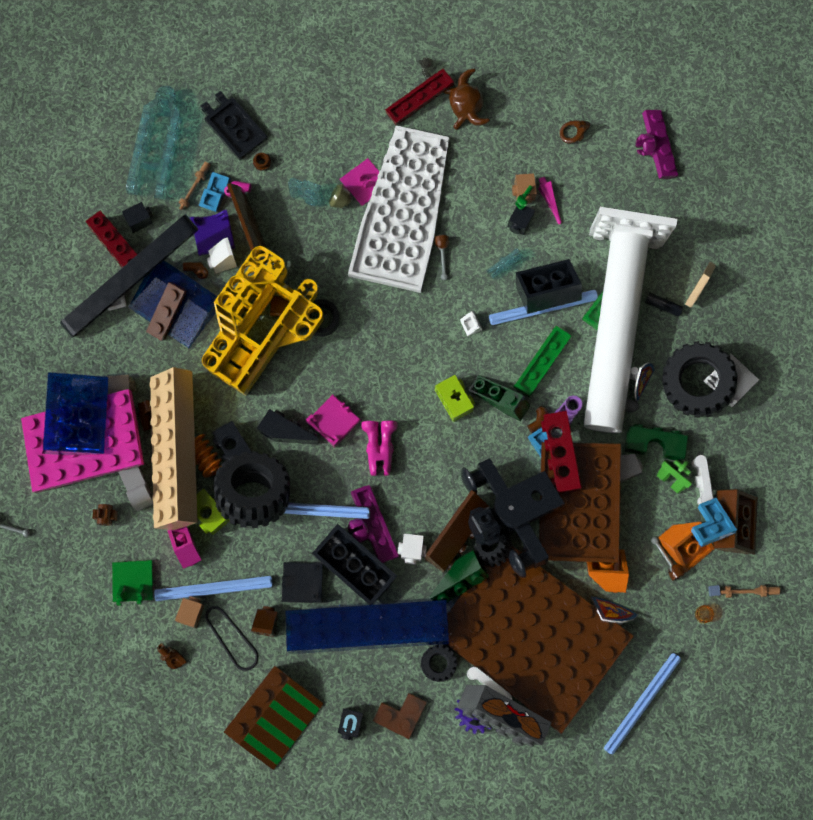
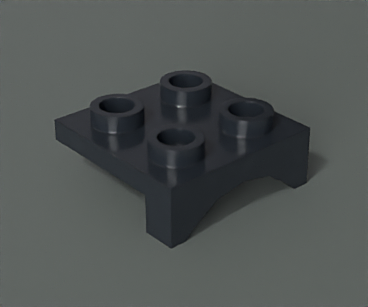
M284 562L281 602L321 603L323 563Z

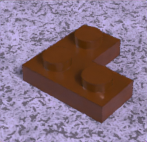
M408 693L400 712L381 702L373 722L409 739L427 702Z

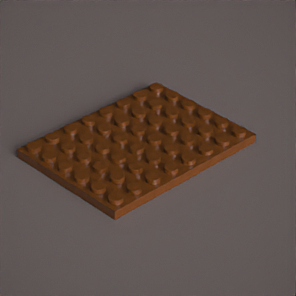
M511 547L518 555L522 553L515 547ZM506 558V562H501L499 566L495 564V567H491L485 564L489 577L463 593L432 634L471 665L490 677L530 711L550 721V726L562 734L634 636L615 622L602 621L597 608L542 567L536 569L533 567L527 570L526 577L522 578L512 569L509 558Z

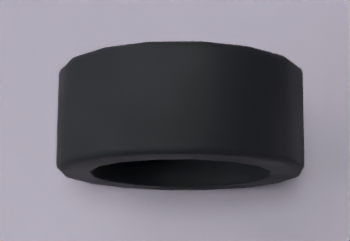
M314 300V304L320 308L328 309L333 316L331 324L325 328H318L314 335L320 337L331 335L339 326L340 317L338 309L328 300Z

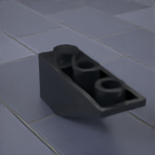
M269 409L257 427L259 433L274 442L319 444V438H317L318 435L310 429L307 431L302 429L300 423L293 419L291 421L284 418L285 415L278 410L272 411Z

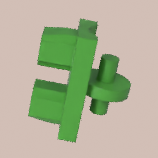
M676 459L673 464L678 468L677 470L664 460L661 464L662 467L656 475L664 482L670 475L674 476L677 480L671 485V488L678 494L686 487L689 488L692 484L691 481L681 474L683 472L688 476L691 473L686 467L689 463L687 460L682 464Z

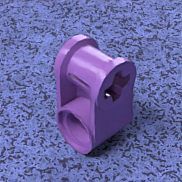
M569 396L555 412L567 410L569 424H571L582 407V401L577 396ZM568 403H576L577 409L571 410L568 407Z

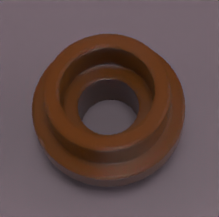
M258 153L253 158V165L257 170H267L271 166V158L266 153ZM260 160L266 161L264 164H259Z

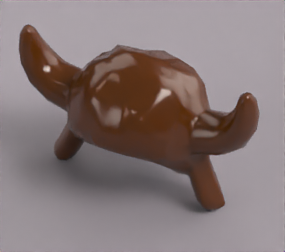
M473 68L466 70L460 75L456 88H449L444 91L445 94L449 95L451 108L458 118L453 126L455 130L467 119L475 126H482L490 122L489 118H479L477 115L483 108L484 103L481 90L468 82L470 76L476 71Z

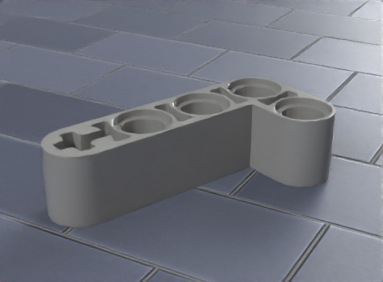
M140 467L119 471L132 507L139 511L152 505V493L147 482L143 479L144 475Z

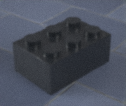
M570 259L515 272L516 289L527 314L582 300V284Z

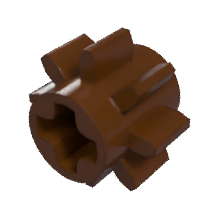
M99 504L98 509H93L92 519L97 520V525L111 526L112 521H117L118 511L113 510V505Z

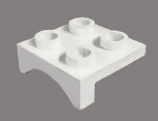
M730 354V359L734 361L738 375L736 393L729 404L733 407L759 379ZM716 370L704 380L713 390L716 389L719 381Z

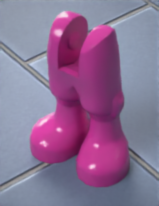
M363 421L361 427L367 433L369 440L366 452L368 454L371 476H376V461H384V476H389L392 453L394 451L391 437L392 433L397 430L398 422H381L382 442L379 446V423L377 421Z

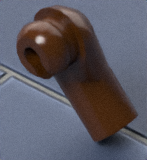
M183 262V271H193L199 279L207 278L208 270L201 262Z
M543 406L536 409V421L527 425L531 434L541 428V421L544 420L543 415L549 414L548 410Z

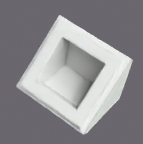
M474 311L460 319L467 336L482 331Z

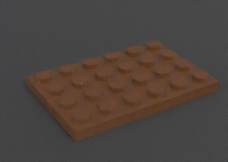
M542 442L541 472L545 471L551 480V478H555L554 471H550L548 459H551L550 451H546L545 443ZM573 443L582 490L559 494L565 503L564 507L540 518L539 541L549 556L548 561L619 563L621 444ZM563 448L555 451V456L559 458L564 457L566 454V450ZM563 467L559 470L558 474L561 477H566L569 475L570 470Z

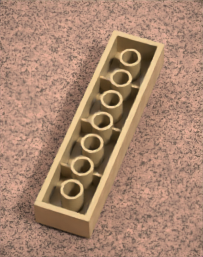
M172 367L150 377L154 528L176 530L197 523L192 371Z

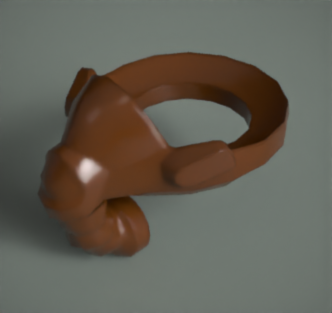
M585 120L566 122L560 128L561 140L567 144L577 141L581 142L584 134L590 128V122ZM568 126H575L577 128V134L573 138H566L564 136V130Z

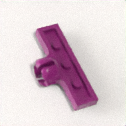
M645 110L642 115L647 134H641L636 139V148L643 147V149H637V153L642 156L653 157L659 179L676 178L678 172L662 111Z
M370 485L351 491L356 507H368L370 509V516L368 519L356 518L351 520L348 524L349 533L354 532L353 537L358 542L370 541L376 557L382 563L398 558L399 555Z

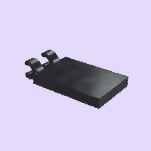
M219 91L215 94V97L221 106L214 111L205 102L201 105V110L207 116L204 118L205 122L240 161L266 141L268 137L233 97L228 100Z

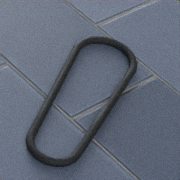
M218 606L210 607L206 611L205 619L234 665L243 671L253 669L258 662L256 649L223 609ZM218 609L254 651L255 662L252 666L243 668L236 663L208 619V614L211 610Z

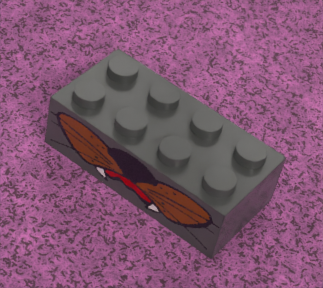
M466 685L457 706L458 709L463 711L462 714L471 719L475 717L480 720L479 724L487 728L493 727L498 735L511 737L512 742L519 746L524 744L530 747L543 745L551 725L550 721L486 685Z

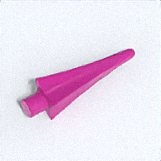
M541 177L538 179L540 183L538 189L550 207L557 223L561 224L562 221L557 209L552 182H547L545 177Z

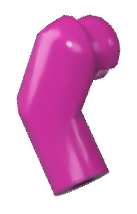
M232 182V184L243 188L245 192H251V183ZM225 187L224 193L231 197L228 187Z

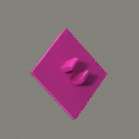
M367 158L339 180L363 206L371 199L379 170Z

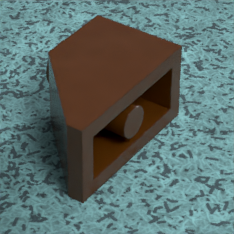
M263 606V609H257L251 631L254 634L275 637L279 613L275 612V608Z

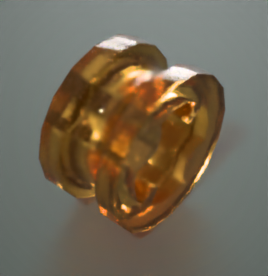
M708 605L700 606L695 611V618L700 623L711 622L714 618V611ZM707 610L709 618L702 619L700 611Z

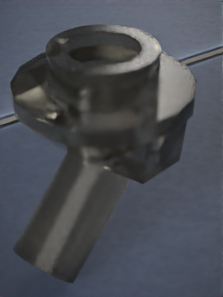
M423 57L418 62L422 68V74L427 80L432 76L429 70L434 68L436 64L433 63L432 59Z

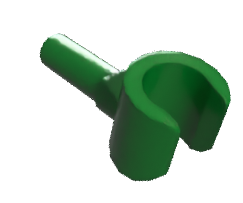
M531 185L528 186L524 194L518 196L515 205L520 210L524 209L528 204L525 198L533 189Z

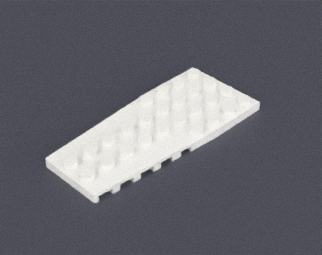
M395 126L381 171H379L376 185L373 188L370 202H368L361 222L348 272L349 277L421 293L434 240L449 137Z

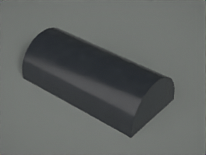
M339 524L332 529L312 552L320 562L370 606H373L397 578L394 572Z

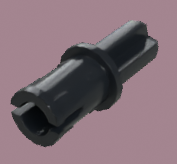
M651 292L645 301L646 304L659 308L661 312L664 310L675 316H680L683 311L682 306L668 301V298H662Z

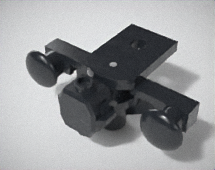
M490 458L478 463L477 469L471 472L463 467L461 479L469 492L472 490L477 494V488L486 485L488 489L491 488L496 496L493 509L478 507L470 511L468 524L478 544L490 546L499 541L501 531L507 536L513 535L516 531L524 544L523 549L525 552L518 555L514 550L510 551L509 562L514 572L519 577L525 578L527 570L533 567L536 569L546 564L549 556L529 523L564 507L565 504L546 472L543 471L508 488ZM539 493L542 499L535 501L531 495Z

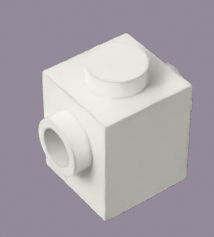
M404 534L403 543L399 542L398 554H401V559L405 560L406 564H416L417 561H421V557H425L426 545H423V536Z

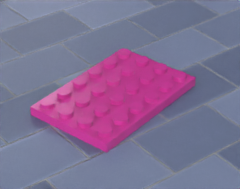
M129 389L21 418L31 487L34 493L144 465L132 391Z

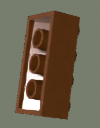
M470 491L425 555V560L443 573L446 570H450L455 563L454 558L456 555H462L468 546L465 544L468 538H474L468 524L470 511L478 507L489 508L474 491Z

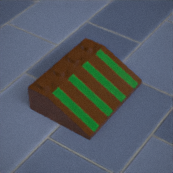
M274 666L225 729L224 733L274 770L322 707L323 703L278 667Z

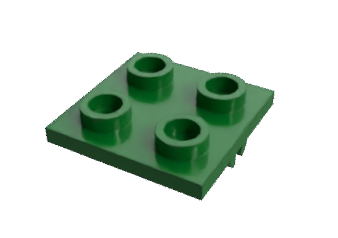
M152 560L112 562L113 602H116L117 606H122V602L136 601L137 605H142V601L153 600Z

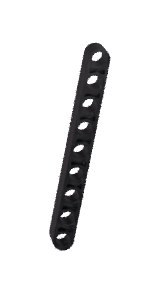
M187 214L183 215L61 320L60 324L72 338L75 337L78 331L84 330L199 230Z

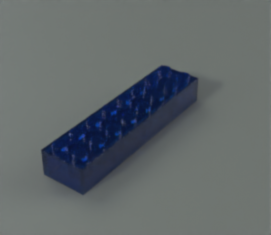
M446 600L286 611V646L289 654L450 644Z

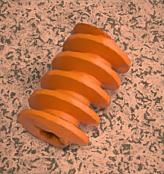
M201 434L195 437V465H199V471L203 472L204 478L216 475L218 468L222 467L219 466L222 459H214L218 455L217 452L210 453L213 446L206 447L209 440L202 441L205 435Z

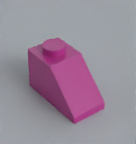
M187 526L176 530H167L173 550L183 569L201 561L199 551Z

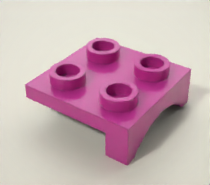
M333 394L313 415L311 414L306 419V422L334 448L361 421L350 410L349 406H346L344 402L342 403Z

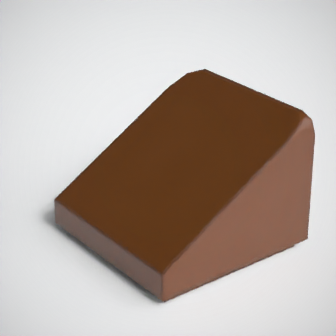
M273 296L271 299L270 316H281L289 302L281 296Z

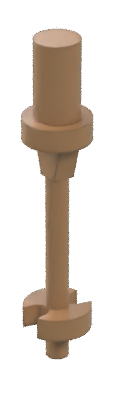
M204 162L201 169L195 173L197 179L185 199L181 198L179 201L181 205L179 207L180 210H183L184 206L188 208L190 204L188 200L200 180H205V175L211 166L208 162Z
M766 585L745 590H730V586H725V590H720L721 594H726V598H731L732 594L754 593L761 595V597L780 594V587H766Z

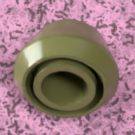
M337 184L329 198L331 207L343 208L349 205L352 197L349 196L350 191L343 184Z

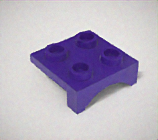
M227 210L207 217H190L199 229L194 234L199 256L209 254L208 251L227 237L231 249L235 248Z

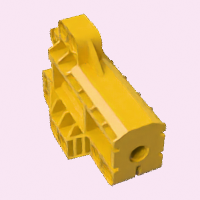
M257 246L251 251L236 275L229 279L214 301L220 332L202 357L203 366L211 374L245 396L249 393L279 347L310 340L324 319L321 308L313 303L318 294L316 282L306 279L297 290H293L283 283L288 276L283 259L263 246ZM257 251H264V252H265V253L259 254V255L255 258V254H256ZM248 266H250V267L248 268V270H247V271L245 272V274H244L245 268L248 267ZM239 282L235 289H233L234 284ZM312 286L313 292L308 291L307 293L305 288H311ZM276 293L287 300L289 304L262 344L259 345L248 338L247 334ZM245 310H247V313H246L245 316L242 318V317H241L242 314L244 313ZM318 312L320 316L318 319L313 320L310 318V314ZM306 327L309 329L307 335H300L299 330ZM224 345H227L225 350H221ZM243 345L244 347L252 351V353L249 354L247 351L242 349L241 346ZM213 361H217L214 366H210ZM232 361L242 368L239 370L231 365L230 362Z

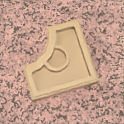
M709 262L685 305L689 307L694 305L716 267L714 263Z

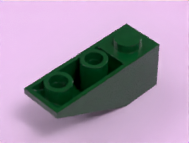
M479 375L468 390L518 421L523 419L530 408V404L524 395Z
M473 550L455 561L430 595V599L439 607L447 604L453 598L465 593L468 589L482 583L483 580L489 577L483 562Z

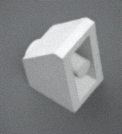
M228 237L221 240L208 251L210 257L207 258L210 269L214 268L215 273L237 267Z

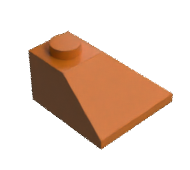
M701 522L673 525L658 537L663 548L685 572H688L714 550L712 543L701 547L691 532L692 527L701 524Z
M619 549V563L587 562L588 575L606 592L626 593L629 571L625 550Z

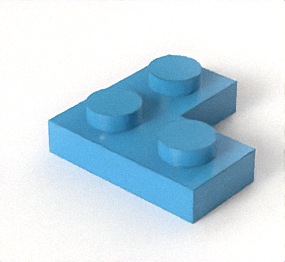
M717 498L699 504L698 509L706 522L692 527L691 532L701 547L736 533V527Z

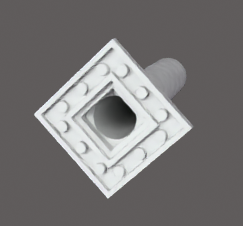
M600 207L591 225L590 236L597 240L609 238L611 243L584 419V427L587 429L608 433L622 432L648 247L658 249L664 245L676 228L677 219Z

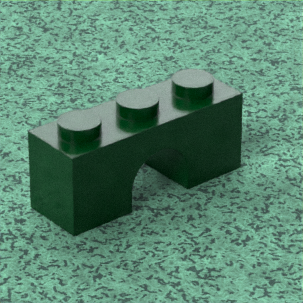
M634 424L627 429L624 452L644 455L647 451L648 443L657 442L663 449V459H677L680 462L685 459L688 436L682 435V432H664L662 428L647 429L640 424Z

